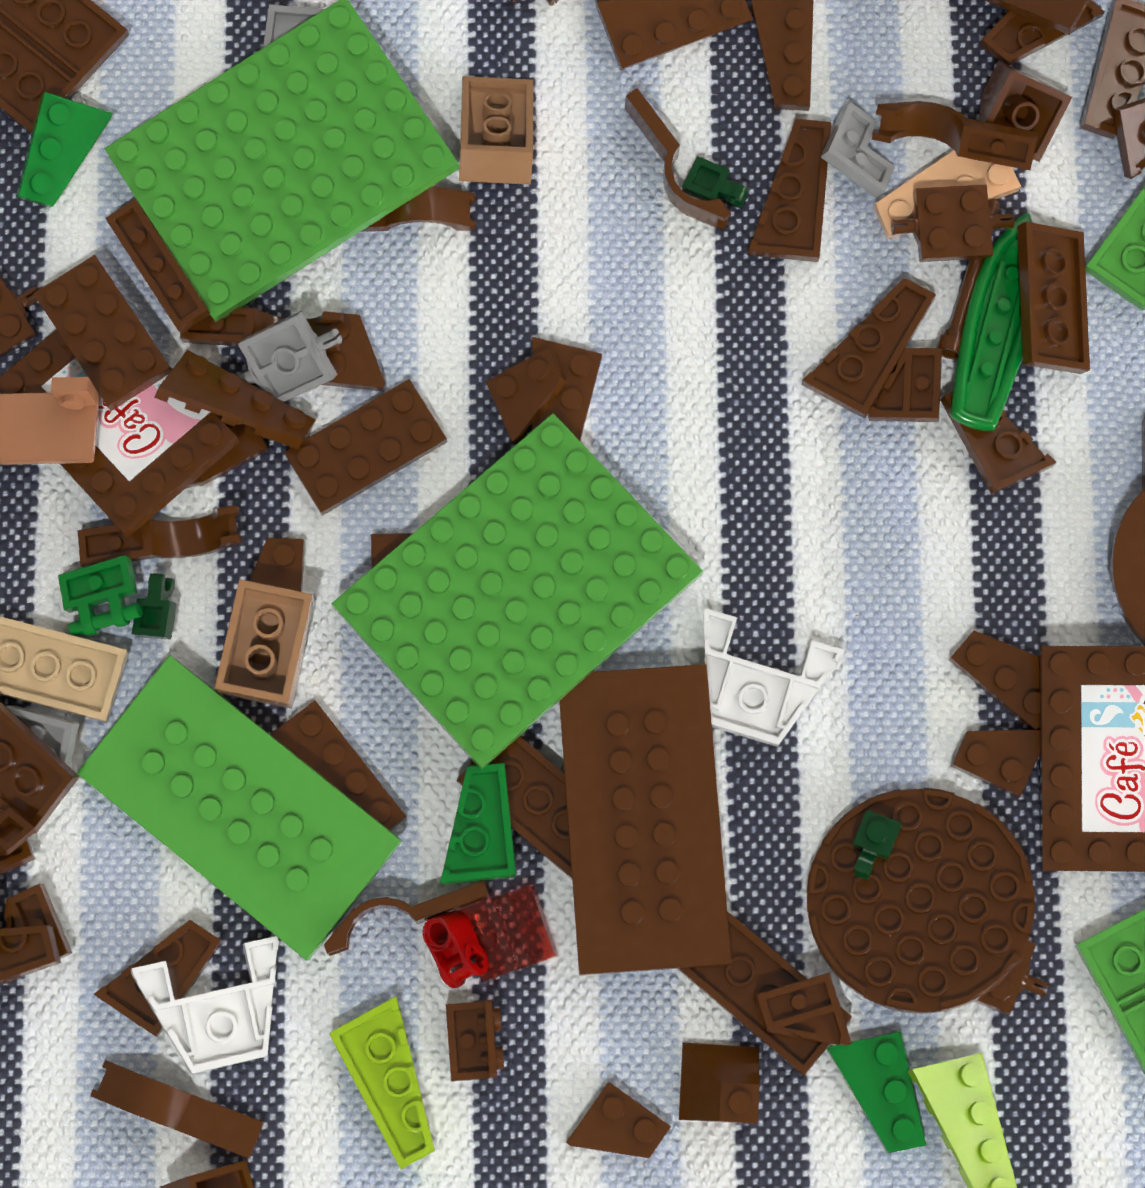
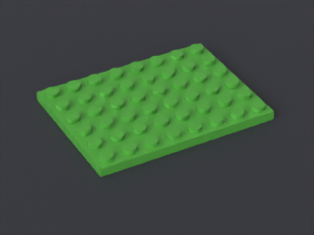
M338 0L104 148L167 248L210 311V315L215 322L229 316V313L236 308L243 307L460 169L459 163L349 0Z
M553 413L331 604L333 609L482 770L702 576L703 570Z

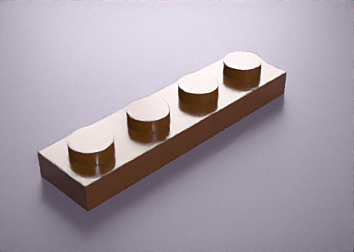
M136 199L105 218L181 334L210 316V311Z

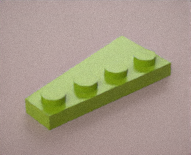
M397 996L331 1031L329 1035L397 1164L402 1170L433 1153L435 1148Z
M982 1053L907 1070L913 1083H917L929 1114H933L942 1132L941 1137L947 1149H951L967 1188H1017Z

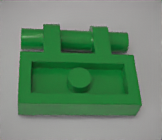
M124 555L58 575L64 610L69 613L75 611L79 613L80 620L68 624L71 635H95L102 628L112 625L116 627L126 626L130 624V620L142 617V609L139 603L125 605L124 597L137 594L130 557ZM109 602L110 611L95 614L94 606Z

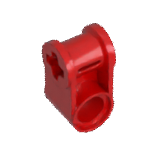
M455 910L425 922L422 932L424 942L436 962L442 980L449 987L459 988L465 983L467 978L473 975L481 976L488 971L489 960L487 954L481 947L467 915ZM476 958L477 961L472 963L471 960ZM455 967L456 971L450 972V970Z

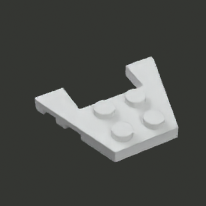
M705 608L703 614L705 664H707L712 727L778 747L837 665L844 650L812 640L801 676L728 655L727 650L737 617Z
M277 936L243 944L251 983L175 1000L166 961L131 969L132 977L190 1074L259 1059L268 1055L272 1015L271 1005L276 974V955L279 944Z

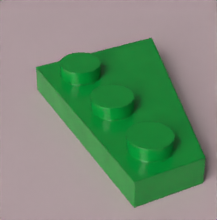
M47 92L42 93L16 198L49 208L53 207L113 113Z

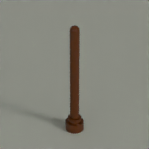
M995 198L989 199L988 203L992 214H998L1000 208L999 201ZM969 259L950 327L944 331L943 335L939 336L936 348H942V357L958 360L968 303L984 259Z

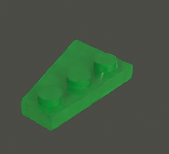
M505 763L486 765L482 770L478 766L466 768L440 885L516 877Z
M901 1032L853 1041L851 1045L847 1046L833 1045L827 1047L826 1050L838 1067L845 1083L858 1101L885 1151L893 1153L926 1146L912 1080L907 1071L909 1067Z

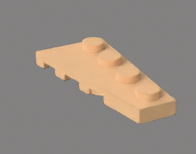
M953 150L875 203L874 210L887 240L901 235H892V219H912L915 210L913 191L916 188L987 185L988 200L992 198L999 199L1018 192L1021 187L1013 167L958 157L955 150Z

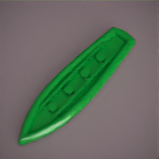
M1029 213L1021 215L1015 221L1014 228H1007L993 245V256L984 259L968 303L957 360L950 416L960 424L972 429L982 431L995 430L1023 359L1017 226L1024 222H1032Z

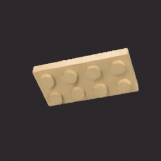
M0 616V695L108 723L129 652L126 649Z

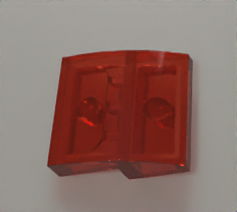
M528 885L499 897L489 898L458 910L469 918L473 931L487 954L489 968L486 973L480 976L482 982L559 956L535 885Z

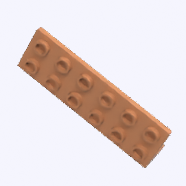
M52 377V393L0 394V465L94 462L99 393L90 378Z

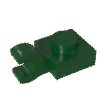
M699 156L696 157L682 186L684 193L700 200L711 201L721 197L730 205L740 209L743 208L748 198V195H746L747 187L728 180L730 175L729 169Z
M150 574L147 599L137 598L136 603H139L141 606L142 617L134 619L132 635L171 640L177 603L168 600L174 590L175 581L173 578H166L165 574Z
M866 810L853 842V848L862 851L854 868V876L868 881L877 857L889 860L902 828V823Z

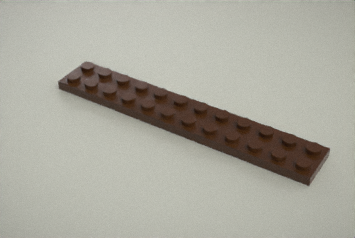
M519 736L488 764L505 763L511 829L572 880L565 775ZM472 762L469 766L477 765L474 762ZM466 770L457 779V783L461 786L463 785ZM727 911L732 964L681 968L677 970L797 1072L805 1076L830 1044L767 1033L755 995L803 981L807 978ZM841 1007L845 1023L847 1024L852 1016Z

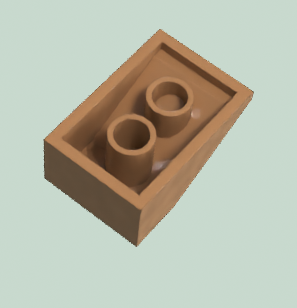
M462 76L459 181L531 184L533 161V80Z
M239 579L214 688L219 694L292 709L301 671L313 594Z

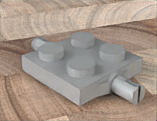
M302 311L243 338L238 343L247 360L248 370L237 376L249 384L257 383L260 388L282 402L288 401L333 380L338 375L327 357L326 349L342 343L341 335L335 337L339 333L337 329H332V331L318 337L313 332Z

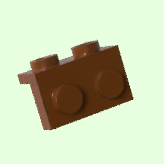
M492 1000L446 1004L451 1082L497 1078V1070L504 1069L503 1046L495 1047L494 1031H501L500 1008H492Z

